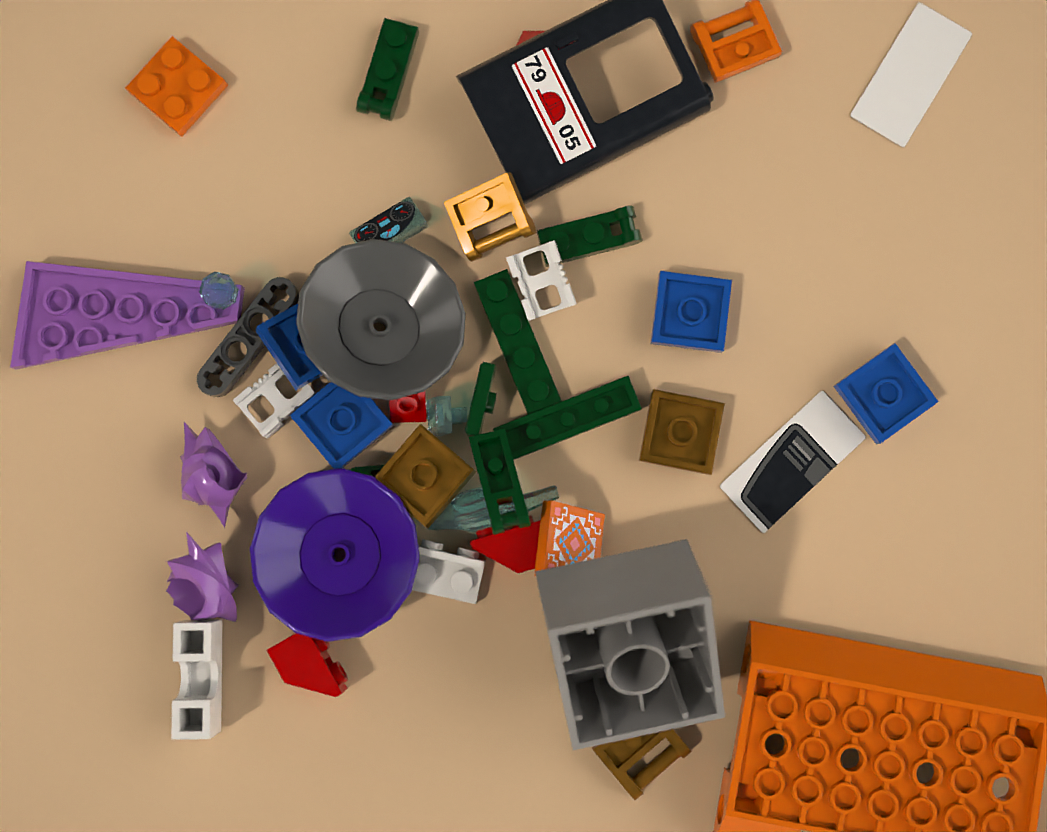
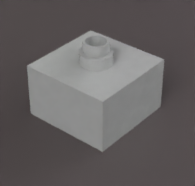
M687 539L535 572L573 751L725 718L711 595Z

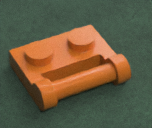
M750 0L745 3V7L705 23L700 20L690 25L693 40L699 46L715 83L776 59L782 53L759 0ZM746 21H750L754 25L714 42L710 37Z

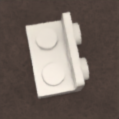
M422 539L421 546L418 545L420 561L412 590L476 604L486 560L478 559V551L458 547L457 554L442 551L444 544Z

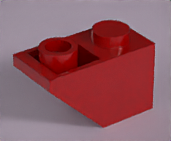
M530 515L531 526L519 528L518 525L512 526V529L505 530L504 533L493 535L491 527L476 531L477 539L470 541L471 547L518 574L535 569L541 520L534 522L532 515Z
M295 633L267 649L271 660L286 684L332 697H337L348 689L345 684L348 681V677L344 668L338 661L333 663L327 652V649L330 648L329 642Z

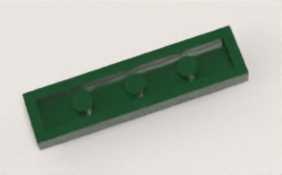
M505 269L474 282L527 414L529 415L562 402L508 270Z
M626 376L495 427L493 431L505 428L513 460H516L641 411L642 408L630 378Z

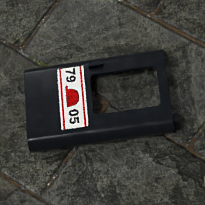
M606 0L456 76L505 173H512L524 205L710 111V102L714 100L710 86L707 82L701 81L663 0ZM646 19L653 20L681 75V83L603 123L594 122L566 66V61Z

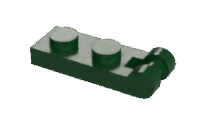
M384 18L363 89L358 96L357 112L369 114V112L380 114L381 119L392 121L418 39V27ZM376 92L387 94L384 100L374 98Z
M624 206L611 212L537 230L540 245L555 240L562 260L559 264L632 246L643 241L640 230L635 228L633 219L636 218L633 206ZM620 224L622 234L612 236L610 226ZM541 251L545 267H549L546 255Z
M505 428L469 437L493 535L504 533V528L516 525L519 528L531 526ZM513 502V511L500 514L499 505Z

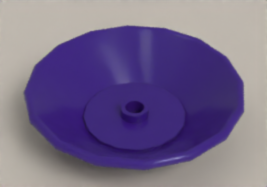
M343 468L310 472L280 489L260 514L250 546L253 583L268 611L293 632L326 642L362 637L391 620L412 591L420 561L416 525L400 497L375 477ZM338 548H343L346 552L345 559L341 562L337 561L334 555Z

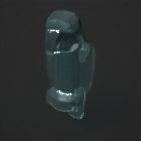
M555 485L523 494L528 512L542 506L543 501H554L559 498ZM482 488L469 489L458 494L427 529L434 531L456 529L474 533L491 527ZM513 502L499 505L500 514L513 511Z

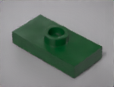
M487 362L480 364L465 427L467 436L471 437L481 434L485 414H493L497 393L491 392L496 372L495 364Z

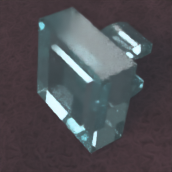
M436 396L427 400L428 430L433 435L444 436L452 433V425L467 422V407L451 408V396Z

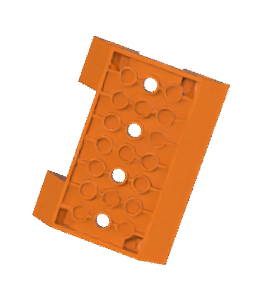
M749 620L737 694L742 697L736 737L730 768L724 767L713 832H801V830L809 832H1037L1047 763V694L1042 676ZM771 734H781L784 738V747L777 754H770L765 749V741ZM848 748H855L859 753V761L852 768H844L840 761L842 753ZM923 763H931L934 768L932 779L926 783H920L916 777L918 767ZM1005 777L1009 783L1008 792L1002 797H995L992 791L993 783L996 779Z

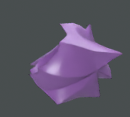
M184 422L185 446L184 454L180 456L183 462L181 475L182 499L198 503V505H209L225 528L230 504L241 485L245 484L243 482L247 479V473H242L237 468L210 429L204 427L198 436Z
M186 532L189 555L167 561L172 571L167 580L170 584L166 592L173 598V605L181 609L193 621L219 617L236 622L237 607L232 594L239 585L227 575L221 542L215 543L203 550Z

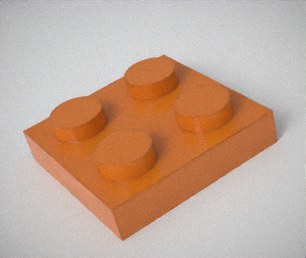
M171 36L125 89L178 135L183 137L225 90L228 84L214 70Z

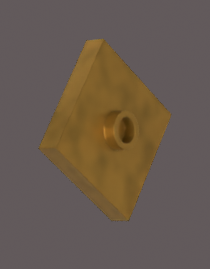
M653 389L639 461L712 475L725 403Z
M419 424L377 473L375 478L397 494L407 511L422 525L429 528L477 471L422 424Z

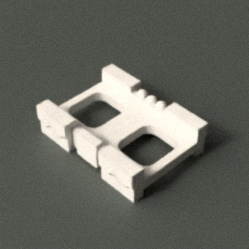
M555 240L506 257L513 278L518 277L519 281L517 282L522 295L525 297L521 302L528 321L577 304L570 283L566 284L568 278L564 277L566 272L562 270L563 265L559 264L562 260ZM537 251H543L549 263V269L534 276L529 275L524 263V257ZM550 285H555L561 298L560 305L546 310L541 309L536 298V291Z
M277 363L268 370L270 374H264L263 378L258 379L259 383L254 382V387H247L233 399L234 403L238 405L266 439L284 426L281 421L289 418L298 407L302 406L316 394L310 385L307 384L294 397L286 399L276 387V382L285 375ZM263 395L274 407V413L264 422L259 423L249 412L248 406L256 398Z

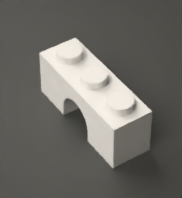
M223 619L183 620L173 623V662H179L181 684L177 698L172 700L171 740L211 739L221 732Z

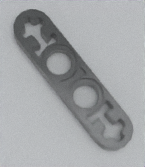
M284 277L271 279L205 362L197 375V384L203 393L212 397L226 395L265 347L258 334L251 330L250 321L257 314H265L268 316V319L274 317V314L262 305L265 301L270 306L273 305L277 299L274 294L277 288L284 290L286 286L289 287L286 293L290 296L286 302L280 299L273 307L279 313L298 303V289L290 280ZM242 342L247 348L245 358L238 362L232 361L228 356L229 347L233 343ZM220 359L225 364L235 368L233 373L225 369L220 375L219 379L223 382L221 387L212 386L209 388L211 381L208 379V376L211 373L218 375L224 368L217 364Z

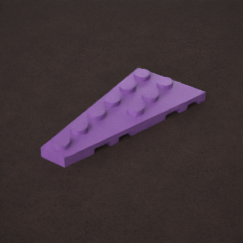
M26 261L10 368L17 370L236 324L241 317L245 288L238 284Z

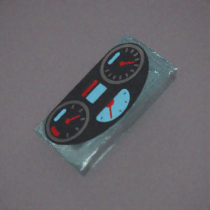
M409 196L350 231L349 234L354 243L371 239L403 243L428 228V225Z

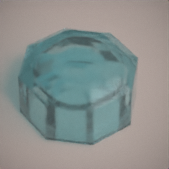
M214 271L202 279L199 293L208 306L224 310L236 303L239 288L231 276Z

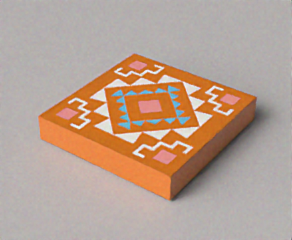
M552 500L543 501L535 572L600 558L605 514Z

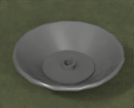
M371 239L341 246L315 265L299 293L296 324L306 355L328 381L358 397L395 400L424 392L450 371L464 345L466 313L455 282L435 259L406 243ZM382 323L386 330L377 331L374 329L373 324Z

